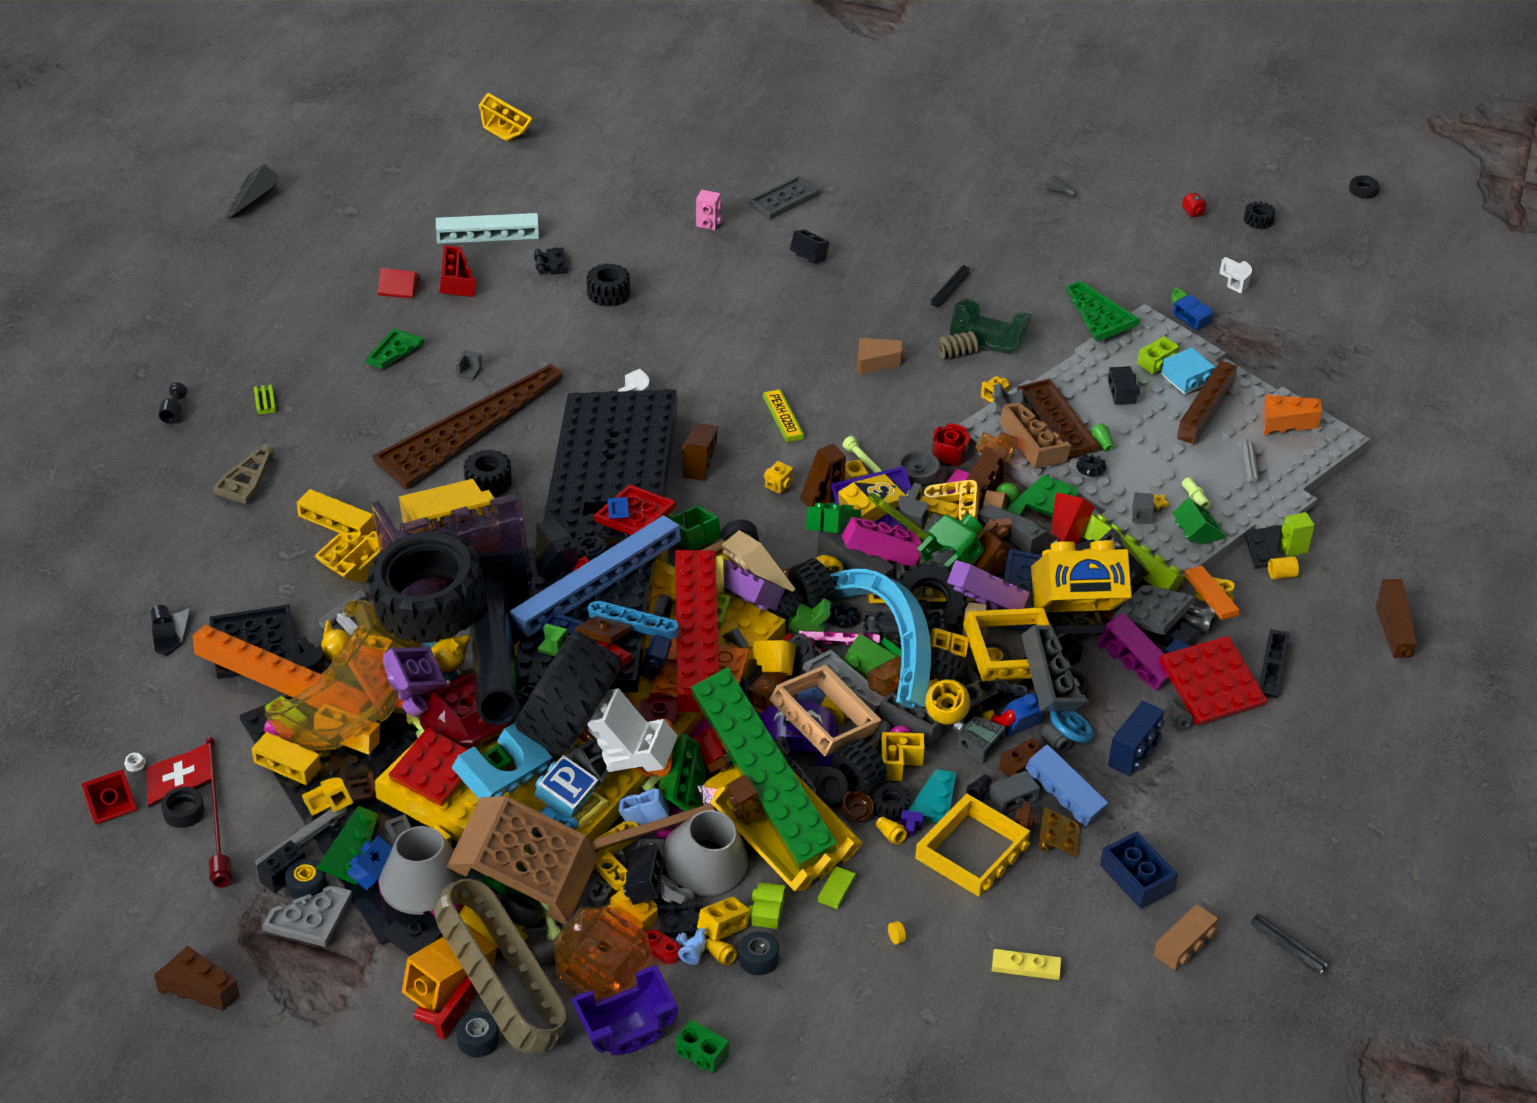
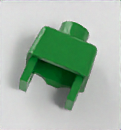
M946 514L927 530L929 536L917 550L921 558L927 562L932 557V553L940 548L942 552L949 548L953 556L944 565L949 567L948 571L951 573L955 560L973 565L982 555L984 548L978 535L984 529L969 514H966L960 521Z

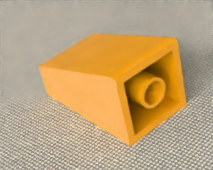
M467 926L492 967L495 963L497 947ZM444 937L407 958L402 993L419 1006L438 1013L442 1011L467 976Z

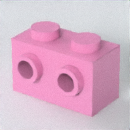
M706 190L700 191L696 198L697 227L715 230L718 224H721L722 214H720V210L723 205V201L720 200L721 193Z

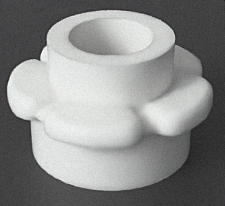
M131 753L126 757L124 766L130 772H138L144 768L146 761L141 754Z

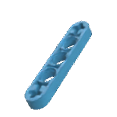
M594 601L588 606L590 618L600 616L632 625L633 631L652 636L660 635L668 639H674L679 635L678 623L672 619L603 601ZM614 614H620L619 616H616V617H612V616H611V615H614ZM652 623L656 624L654 626H647L648 624Z

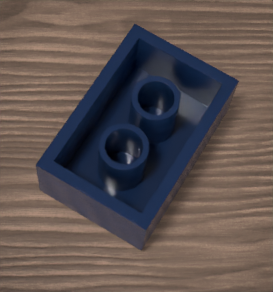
M1142 700L1112 738L1108 766L1127 776H1131L1135 770L1138 771L1143 763V759L1150 756L1153 746L1158 745L1162 739L1160 732L1165 724L1163 719L1165 710Z
M1138 831L1103 848L1100 866L1140 909L1175 891L1178 873Z

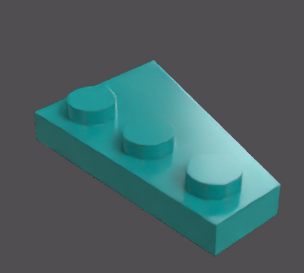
M935 769L908 811L923 813L924 822L938 823L951 809L956 772Z

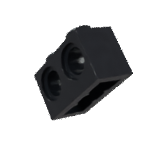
M291 840L257 865L260 883L275 894L286 885L285 874L288 867L297 860L306 859L305 851Z

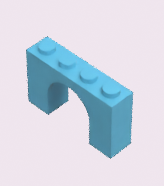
M515 722L503 730L497 741L513 758L516 770L501 771L494 768L475 747L458 755L451 768L478 798L504 796L507 792L509 794L513 793L520 784L524 783L526 785L535 775H541L549 768L548 764L553 757L540 744L517 731Z

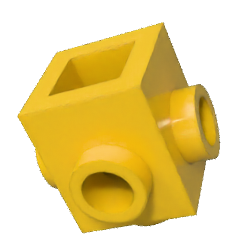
M777 461L764 474L765 487L781 494L793 482V468Z

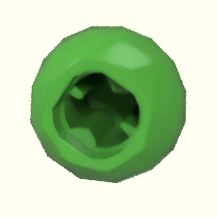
M1002 483L996 489L997 492L1007 493L1006 506L1012 504L1019 497V491L1012 483Z

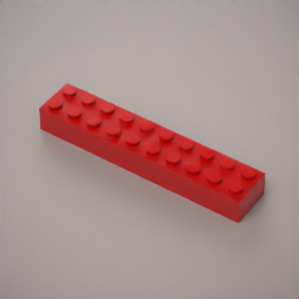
M675 550L676 621L679 626V635L676 637L677 712H701L692 697L691 687L719 672L715 551Z

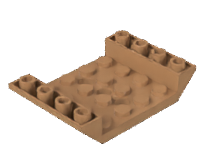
M507 796L481 797L446 867L464 876H467L470 869L473 868L550 906L551 909L547 916L568 926L596 863L598 854L586 835ZM532 831L539 832L542 837L537 838L533 836ZM524 848L532 849L534 854H527ZM516 865L524 866L526 871H519Z

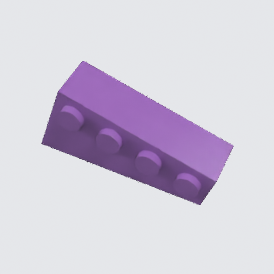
M724 559V587L728 589V593L737 597L740 595L742 600L751 604L755 603L757 604L756 607L765 611L768 608L777 609L785 588L757 576L749 570L745 571L742 567L740 568L738 565Z
M955 560L947 583L954 586L953 590L964 594L966 597L975 599L976 602L985 604L986 607L993 610L998 608L1004 610L1024 609L1030 593L1026 590L1018 589L1017 586L1004 582L1002 579L990 575V573L973 565Z

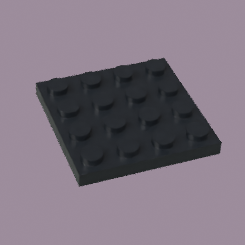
M290 604L209 617L210 627L291 661V657L298 655ZM215 663L217 679L241 675Z

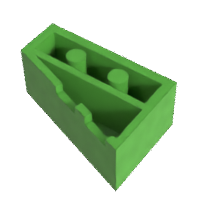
M859 633L843 660L871 684L892 691L899 684L902 660Z

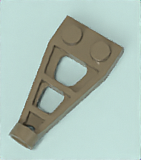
M263 444L260 449H257L223 475L212 488L213 494L247 504L258 489L268 462L275 454L274 449L268 444ZM252 463L260 465L257 470L247 467ZM240 474L252 477L248 484L234 479Z

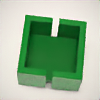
M815 503V506H807L806 530L822 531L823 527V532L843 533L851 517L861 518V509H854V505H838V503Z
M699 505L683 511L686 528L684 527L682 513L669 517L680 528L681 541L677 544L686 550H698L700 547L705 546L704 543L711 544L721 538L719 517Z

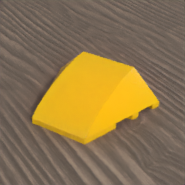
M388 530L387 534H378L377 531H372L369 535H361L360 532L339 533L315 555V558L345 579L365 583L368 580L370 567L374 566L373 560L381 550L384 551L393 542L395 533L394 530Z

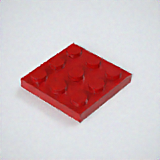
M629 484L615 496L628 497L629 517L609 518L607 503L594 515V521L633 535L663 515L667 517L677 508L676 501Z
M426 728L388 774L389 778L416 794L425 797L434 804L442 806L463 782L451 767L458 755L468 749Z

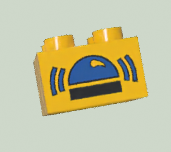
M1095 541L1090 543V548L1081 551H1075V542L1052 543L1051 550L1042 551V557L1031 566L1034 608H1044L1045 613L1112 611L1131 598L1128 549L1115 550L1114 541Z

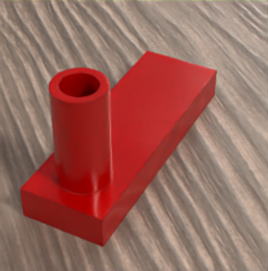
M466 976L440 1013L419 1006L415 1010L414 1019L434 1026L437 1037L445 1040L478 992L469 977Z

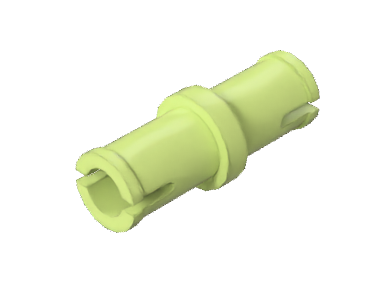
M1191 477L1183 480L1182 486L1189 493V497L1205 509H1208L1211 506V502L1204 495L1203 489L1198 487Z

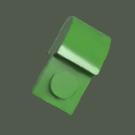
M824 598L813 609L800 603L791 615L788 616L787 628L797 633L799 631L823 632L825 621L831 615V602Z

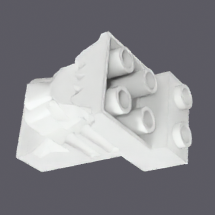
M619 688L608 690L587 723L589 726L588 731L597 738L598 745L603 750L602 756L608 772L642 766L647 772L665 769L678 737L664 719L647 722Z

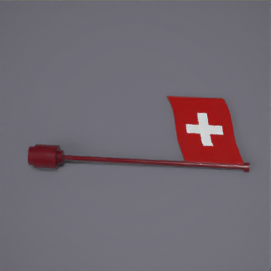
M209 737L206 739V744L187 753L162 760L146 769L147 800L149 808L153 804L162 801L166 793L178 787H191L195 789L211 781L217 855L211 857L208 862L209 879L215 887L223 888L229 885L232 879L231 860L228 856L221 855L213 756L215 741L214 738Z

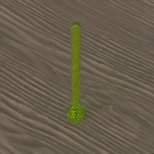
M875 493L868 495L872 502L925 541L928 538V533Z

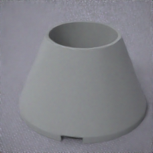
M705 810L697 813L671 831L664 842L663 858L665 861L663 867L666 874L677 886L681 885L682 887L691 888L695 895L717 896L727 893L738 886L746 874L748 868L746 846L733 821L719 811ZM696 841H711L721 848L707 849L700 846Z
M418 826L405 830L397 837L381 871L379 886L383 898L390 906L404 913L422 915L424 914L423 911L435 909L443 889L450 883H455L461 879H469V873L467 876H464L447 868L446 866L454 848L436 829Z

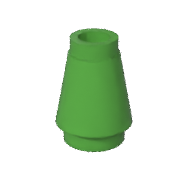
M1104 423L1095 425L1091 429L1092 436L1105 452L1112 450L1114 444L1108 426H1105Z

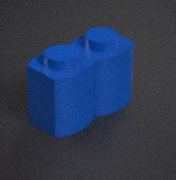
M1187 295L1174 302L1172 311L1178 319L1185 321L1188 326L1195 330L1211 323L1214 314L1210 307L1201 304L1192 295Z

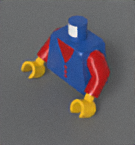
M1033 691L1031 694L1025 695V697L1011 701L1001 715L995 714L993 709L982 715L983 719L1004 726L1005 732L1009 737L1042 723L1045 711L1040 712L1036 692Z

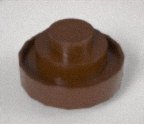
M1024 801L1023 807H1017L1015 822L1026 829H1031L1032 825L1037 824L1038 813L1034 812L1035 808L1031 807V802Z

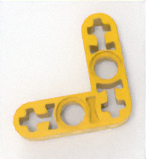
M974 480L935 484L928 486L924 490V496L946 502L959 501V521L967 513L978 521L979 488ZM952 489L956 490L953 494H947ZM967 502H973L971 506H964Z
M630 821L622 822L598 838L637 827L638 824ZM637 839L596 851L598 858L593 868L615 890L620 891L626 882V872L628 871L613 854ZM605 863L613 865L610 869H604L601 866Z

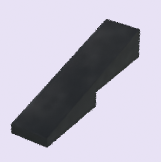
M1270 629L1259 687L1265 696L1278 699L1290 636L1288 632Z

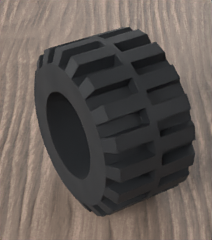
M604 263L603 265H597V267L594 266L592 270L588 271L586 276L587 296L593 303H598L601 306H616V304H622L630 296V274L621 265Z
M492 449L476 451L465 460L464 479H473L481 492L489 490L494 497L498 496V494H503L512 484L510 459L507 458L506 454H501L500 451Z
M810 558L788 570L787 579L804 594L800 603L813 609L824 598L831 603L835 599L832 578L828 570L817 559Z
M931 646L929 679L937 678L939 681L950 679L962 683L967 671L965 663L955 654L945 649Z
M853 739L833 754L832 768L840 769L848 775L851 781V792L861 790L868 795L887 779V770L883 758L865 740Z

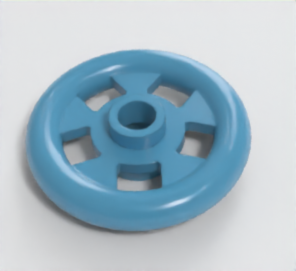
M1051 711L1050 718L1053 725L1064 736L1078 743H1089L1092 741L1094 731L1089 722L1075 711Z

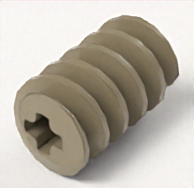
M971 331L960 333V335L943 336L939 339V354L942 359H945V354H947L948 358H951L952 352L957 357L959 351L961 355H965V350H967L968 354H971L972 348L975 353L978 351L977 339Z

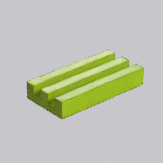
M272 384L268 385L269 388H265L264 385L261 386V389H257V386L254 387L257 415L276 412ZM266 393L270 394L271 409L267 407ZM258 394H262L264 410H260Z

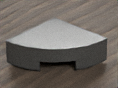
M738 628L728 631L722 636L727 643L732 642L738 648H745L748 645Z

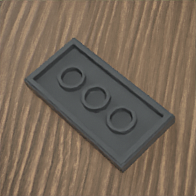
M798 175L749 199L748 205L771 220L819 196L820 190Z

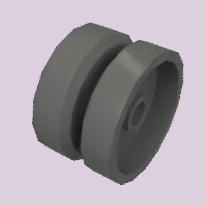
M914 450L903 454L899 458L898 467H905L911 488L914 483L921 484L922 495L924 496V490L928 486L937 484L939 462L934 455L925 451Z

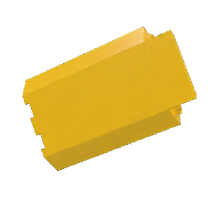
M734 764L707 780L704 786L714 795L710 802L719 812L724 813L733 821L737 831L794 891H805L810 888V883L815 878L823 879L833 872V867L838 862L842 861L845 863L850 860L863 844L794 772L837 842V851L825 853L818 862L799 872L765 815L747 826L742 819L738 820L732 810L733 806L728 799L730 794L726 786L728 783L741 777Z

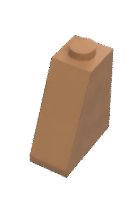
M860 338L857 374L900 366L901 359L905 358V348H902V341Z

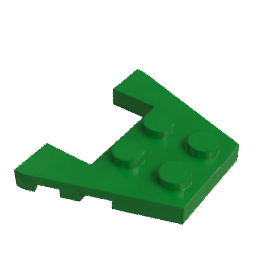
M1043 475L1005 510L1022 517L1028 507L1053 517L1056 493L1077 497L1078 488Z

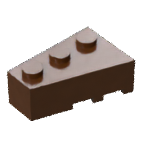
M696 423L695 427L690 430V435L687 436L686 443H683L682 454H685L683 478L705 481L706 469H709L710 463H707V461L713 457L717 444L718 426Z

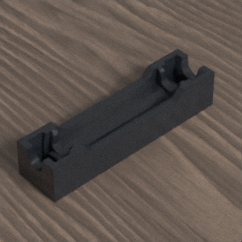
M944 609L923 610L929 631H932L933 628L945 630ZM892 612L862 613L864 634L899 632L895 616ZM939 613L940 624L939 627L933 626L935 624V616L933 615ZM869 616L875 618L873 619V627H875V629L869 630Z

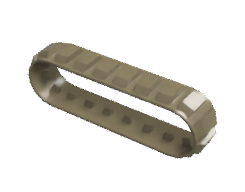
M461 879L455 883H450L443 889L434 909L437 925L507 1041L514 1048L524 1053L537 1054L545 1050H551L566 1031L565 1026L568 1023L566 1009L559 995L495 893L484 883L473 879ZM453 904L465 905L478 914L542 1016L548 1029L536 1028L523 1018Z

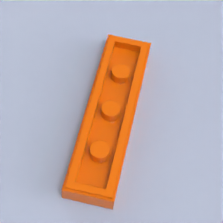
M1203 566L1184 570V576L1221 620L1239 615L1240 609Z

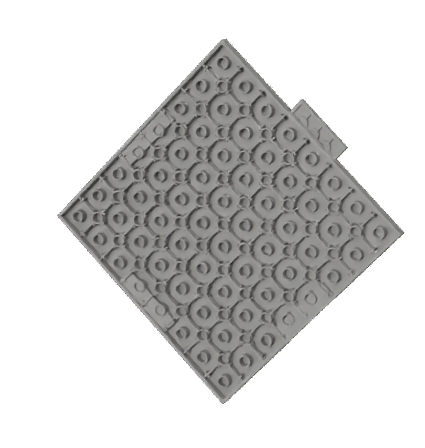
M1146 304L1131 312L1140 319V325L1095 342L1092 337L1075 349L1074 355L1034 381L1028 379L1018 385L1021 386L1050 378L1091 434V429L1097 424L1104 423L1105 426H1108L1114 448L1105 452L1100 446L1099 451L1087 453L1088 456L1093 454L1095 457L1100 456L1101 459L1105 460L1107 467L1104 474L1097 477H1088L1077 470L1076 463L1079 457H1084L1085 454L1068 458L1066 463L1034 468L999 423L1001 416L996 413L995 402L987 405L959 424L965 427L966 432L970 434V450L980 456L987 446L1006 453L1004 472L1027 488L1032 486L1043 475L1077 487V497L1084 498L1095 506L1092 514L1098 515L1099 513L1105 516L1110 525L1116 524L1123 529L1121 531L1123 534L1127 535L1128 533L1137 539L1136 543L1140 546L1144 544L1152 549L1150 553L1162 556L1166 559V564L1169 566L1172 564L1181 569L1180 573L1183 576L1186 569L1203 566L1205 570L1209 569L1246 541L1244 535L1246 531L1277 525L1282 526L1285 516L1307 512L1317 504L1318 499L1310 493L1366 452L1370 443V438L1323 410L1318 428L1296 431L1294 428L1287 429L1284 433L1272 431L1269 432V435H1263L1262 410L1265 395L1300 396L1283 386L1277 390L1239 366L1237 367L1235 383L1195 444L1177 439L1179 422L1203 386L1183 394L1162 375V370L1151 374L1137 364L1139 350L1165 336L1180 346L1179 352L1192 347L1215 368L1220 361L1233 365L1236 364L1225 358L1226 352ZM1131 366L1132 372L1136 374V384L1140 387V395L1137 396L1135 404L1114 405L1107 382L1109 367ZM1017 387L1009 391L1008 394L1017 392ZM1251 440L1254 445L1258 470V481L1256 483H1250L1247 479L1243 453L1244 441ZM1191 477L1196 485L1203 489L1204 495L1211 502V506L1207 510L1210 511L1227 537L1225 539L1199 545L1194 541L1190 542L1183 535L1185 531L1175 523L1176 518L1172 512L1186 499L1190 498L1189 493L1182 486L1184 479ZM1135 492L1153 493L1155 495L1165 494L1164 499L1169 503V507H1161L1158 511L1154 508L1151 524L1132 522V505ZM1186 577L1181 583L1179 589H1182L1184 586L1190 583Z

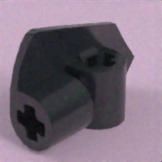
M157 605L151 609L152 637L155 652L167 656L182 644L190 608L174 614H169L168 608L164 605Z

